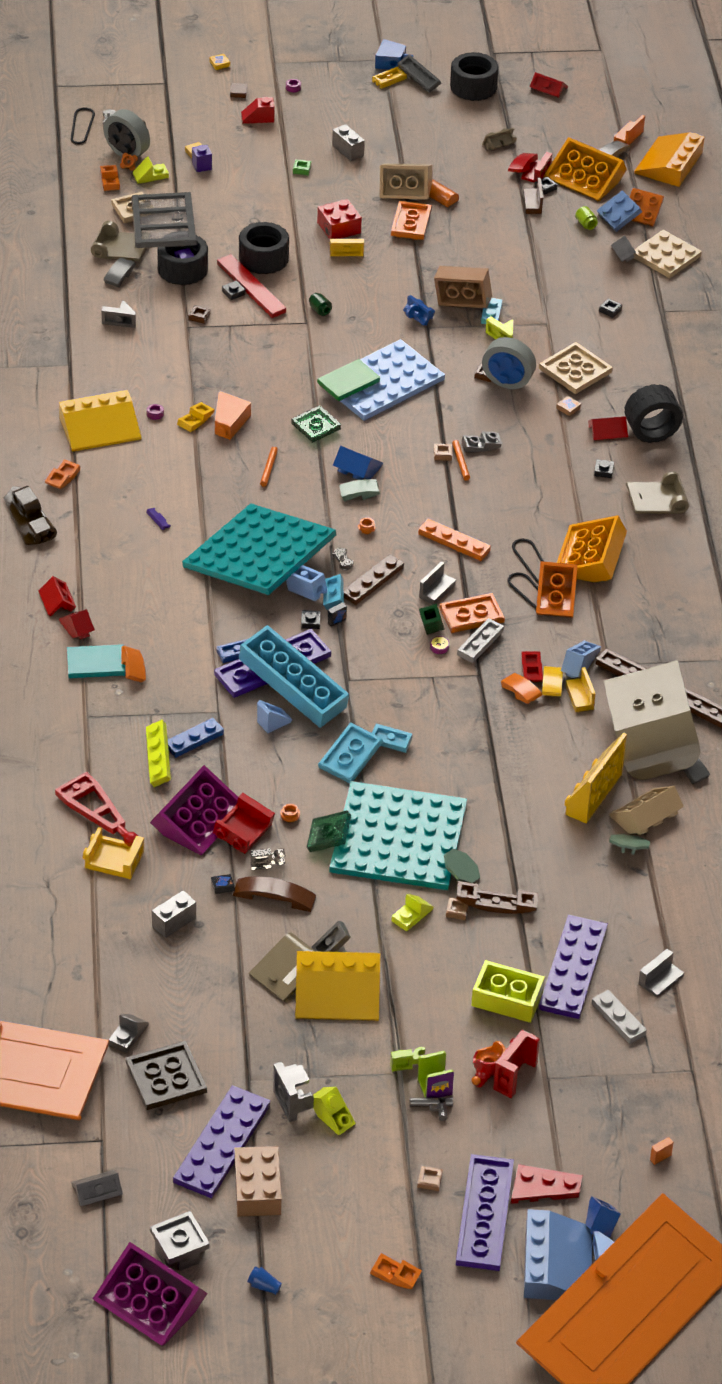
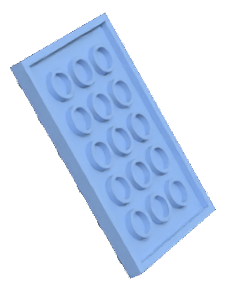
M400 339L360 359L380 376V382L340 402L365 421L445 380V374Z

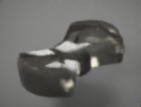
M338 548L334 550L333 557L339 561L340 569H351L354 561L348 559L347 549Z

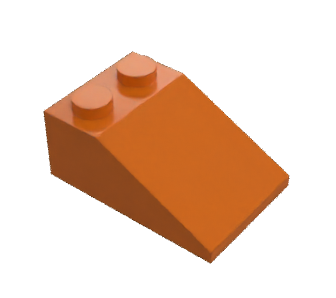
M540 562L537 615L573 617L578 564Z

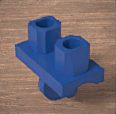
M412 295L407 297V304L403 309L406 312V316L410 319L414 318L423 326L427 325L429 319H433L435 310L431 307L428 308L424 305L423 301L416 299Z

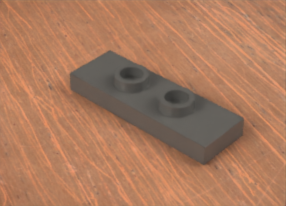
M410 54L397 63L401 70L428 93H431L441 84V81Z

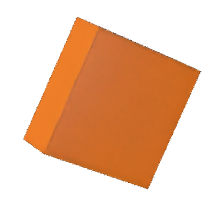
M668 1137L653 1145L650 1161L655 1165L672 1156L674 1142Z

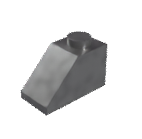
M626 236L611 244L621 261L625 260L628 262L635 257L634 253L636 251Z

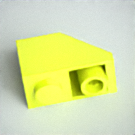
M323 1087L313 1094V1109L315 1113L337 1135H341L356 1124L337 1087Z

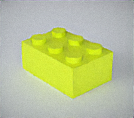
M485 960L472 991L471 1006L531 1023L543 994L545 976Z

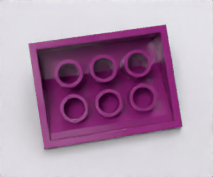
M203 765L150 823L163 836L202 855L218 838L213 834L215 822L218 819L222 820L237 804L238 796Z
M129 1242L92 1299L161 1346H164L197 1311L208 1293Z

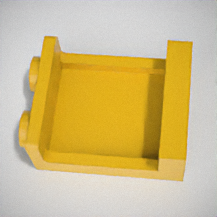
M98 827L96 833L90 837L89 847L84 849L83 859L85 860L86 869L131 880L144 853V838L136 836L132 846L129 847L123 840L103 836L102 828Z

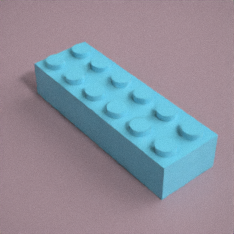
M268 625L240 645L239 660L319 728L347 708L349 693Z

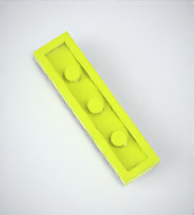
M163 719L146 726L150 784L153 787L171 780L167 726Z

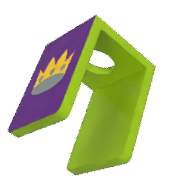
M445 1051L419 1056L417 1080L425 1098H441L453 1094L454 1071L453 1069L445 1071Z

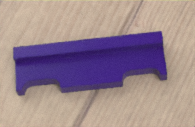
M155 508L147 509L146 513L162 530L171 527Z

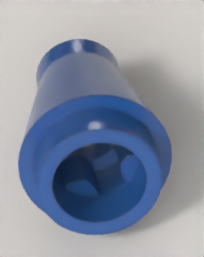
M255 1266L247 1280L251 1287L271 1292L275 1295L282 1285L263 1267L258 1268Z

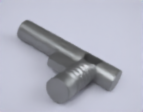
M453 1097L410 1098V1106H430V1111H438L439 1120L445 1121L447 1120V1106H453Z

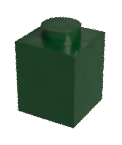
M437 604L419 609L427 635L445 630Z

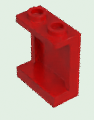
M242 792L238 797L237 804L222 820L218 819L215 822L213 834L232 845L236 850L246 854L272 826L275 813Z
M524 1030L518 1033L495 1064L493 1090L512 1099L516 1094L517 1076L520 1067L524 1063L536 1067L538 1063L540 1043L538 1037Z

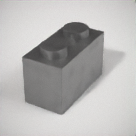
M346 124L333 129L332 146L350 161L364 156L365 140Z
M181 891L152 910V927L164 938H167L196 919V901L184 891Z

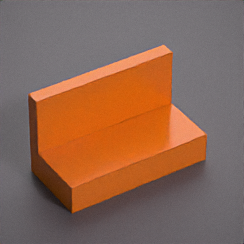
M642 115L635 122L630 121L614 136V141L630 145L644 132L645 116Z

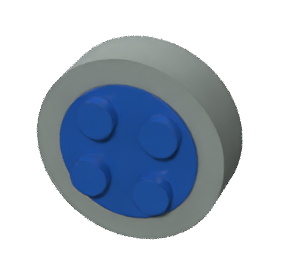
M502 337L494 340L489 345L482 358V367L487 377L498 386L507 389H518L524 387L531 379L536 370V358L532 350L523 342L514 338Z

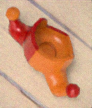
M495 1041L492 1046L475 1052L473 1065L476 1069V1074L471 1079V1083L477 1088H482L487 1080L495 1075V1064L506 1050L500 1041Z

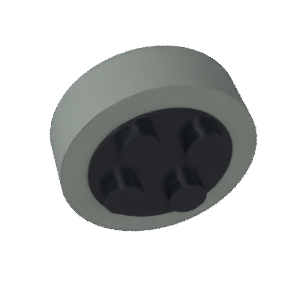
M121 109L105 120L103 130L106 141L117 155L122 157L124 153L139 157L148 150L150 134L146 127V122L134 112Z

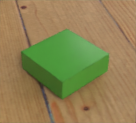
M295 159L293 174L309 176L311 161Z

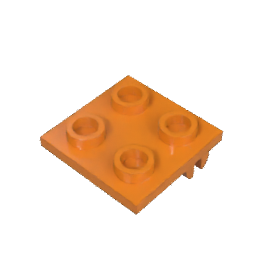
M633 188L630 198L640 207L642 213L631 221L654 227L664 196Z

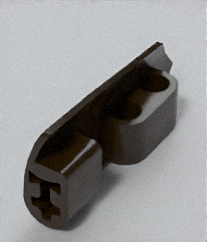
M28 485L24 487L12 486L3 498L24 544L35 545L54 539L57 535V530L43 513L41 504Z

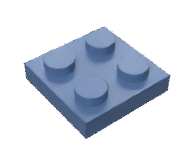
M623 190L596 210L615 232L642 213L640 207Z

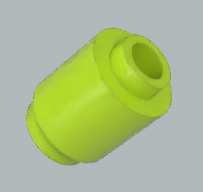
M583 206L577 210L575 217L585 229L592 230L597 226V217L589 207Z

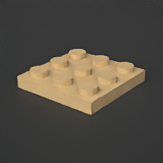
M665 230L660 231L634 249L636 251L634 259L669 279L700 258L702 254L701 250Z
M577 342L539 363L541 371L574 394L611 374L613 370L612 366Z

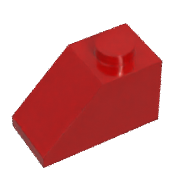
M273 97L256 98L241 111L242 124L274 123L275 106Z
M87 609L59 618L60 623L72 638L79 637L80 640L90 636L89 632L95 630Z

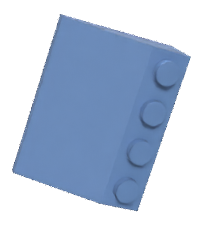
M527 1210L524 1298L557 1300L592 1265V1234L590 1233L591 1230L584 1223L548 1210Z

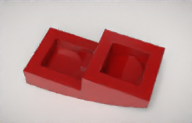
M520 154L512 161L508 167V172L523 173L530 170V163L538 160V154Z
M521 651L523 677L530 682H543L540 651Z

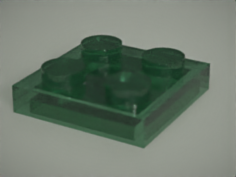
M320 405L291 418V424L312 443L341 430V424Z
M348 810L312 820L307 849L310 853L346 843L351 814Z

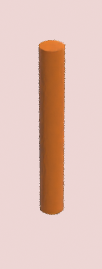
M454 440L452 442L463 479L467 481L470 479V474L459 441Z
M272 447L260 481L262 487L267 486L278 452L277 447Z

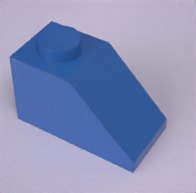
M591 1196L585 1225L591 1230V1234L594 1235V1231H599L610 1238L621 1213L611 1204Z

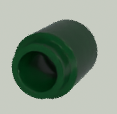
M313 293L310 296L309 304L320 316H325L331 312L332 303L323 294Z

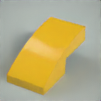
M200 402L190 407L189 414L179 418L177 425L192 432L204 424L214 413L215 409Z
M544 666L542 695L561 696L563 675L561 667Z

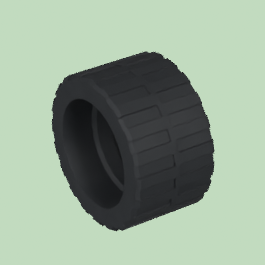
M479 52L464 53L455 57L451 63V91L458 97L470 101H481L493 96L496 93L499 66L497 61L489 55Z
M256 222L244 227L239 235L240 263L250 272L257 274L276 273L285 268L289 262V234L286 229L272 222Z
M182 232L173 233L164 238L189 237V234ZM196 235L197 245L158 247V273L161 278L169 283L178 285H190L202 280L208 272V245L206 241ZM190 248L194 254L190 258L174 257V251Z
M661 384L644 386L636 390L626 401L624 407L625 416L634 435L642 442L664 441L674 435L682 425L683 412L673 391L667 386ZM663 409L656 416H653L651 418H644L647 414L654 410Z

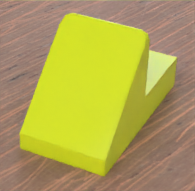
M146 157L133 171V176L137 184L169 178V172L164 163L153 165L150 158Z
M491 316L486 319L485 332L494 339L502 337L513 338V319L502 324Z
M406 894L405 905L392 915V922L408 931L430 913L434 906L419 896Z

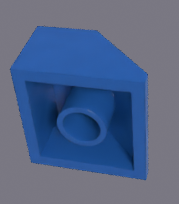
M340 445L332 466L337 467V471L347 475L350 472L354 474L353 478L363 480L364 478L371 479L382 467L383 462Z

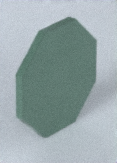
M617 834L611 835L609 839L610 843L622 847V853L625 852V848L632 849V855H634L636 850L649 849L650 841L639 836Z
M452 849L444 855L446 869L458 881L474 883L480 878L478 865L467 853Z

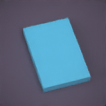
M350 722L318 763V767L350 783L355 780L382 745L383 738Z

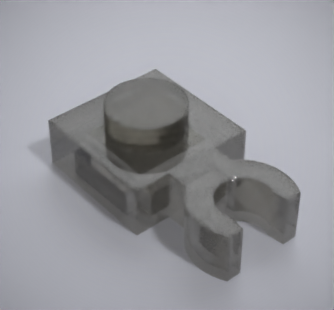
M269 848L251 851V869L272 868L274 863L277 865L285 864V850L277 849L271 852Z

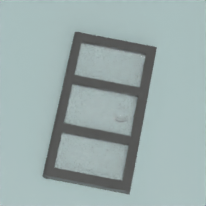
M191 192L132 195L136 248L197 245Z

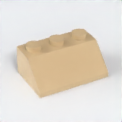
M380 165V198L429 199L432 185V165Z
M675 786L653 788L609 813V815L628 834L637 833L641 835L649 831L648 827L662 824L664 818H671L677 815L678 810L684 806Z

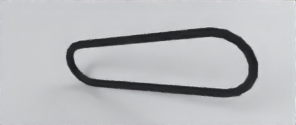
M82 107L74 113L71 141L75 144H82L87 140L95 116V112L91 108ZM89 110L93 115L85 138L80 142L74 141L73 135L77 112Z
M521 538L515 540L512 543L513 551L519 557L521 562L524 564V566L527 568V570L530 572V574L533 576L536 582L539 583L537 577L534 575L529 566L526 564V562L515 549V544L519 541L529 542L536 551L539 559L544 562L538 549L536 548L535 544L529 539Z
M516 572L509 575L508 584L536 609L537 606L510 582V579L515 575H521L526 577L537 590L538 586L524 573Z

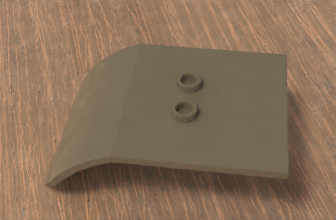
M678 660L604 680L616 738L623 733L627 734L624 766L630 775L640 780L651 779L687 769L696 763L700 755V745Z

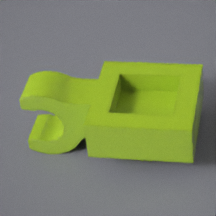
M418 1047L414 1052H412V1049L391 1052V1071L413 1069V1065L419 1063V1056L425 1055V1047Z

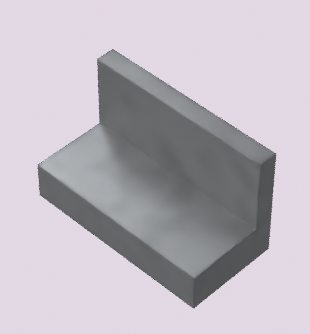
M441 561L420 581L419 598L432 605L441 600L456 585L455 579L444 574V562Z
M666 949L640 970L638 984L658 997L683 977L684 972L672 964L673 952Z
M113 1170L71 1182L72 1186L76 1189L80 1206L123 1194L119 1175Z

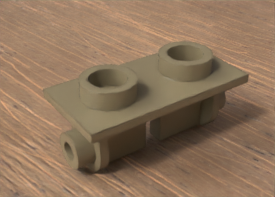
M505 128L500 132L488 133L482 145H485L487 150H494L502 147L500 142H502L503 146L514 144L517 141L516 136L512 134L514 128Z

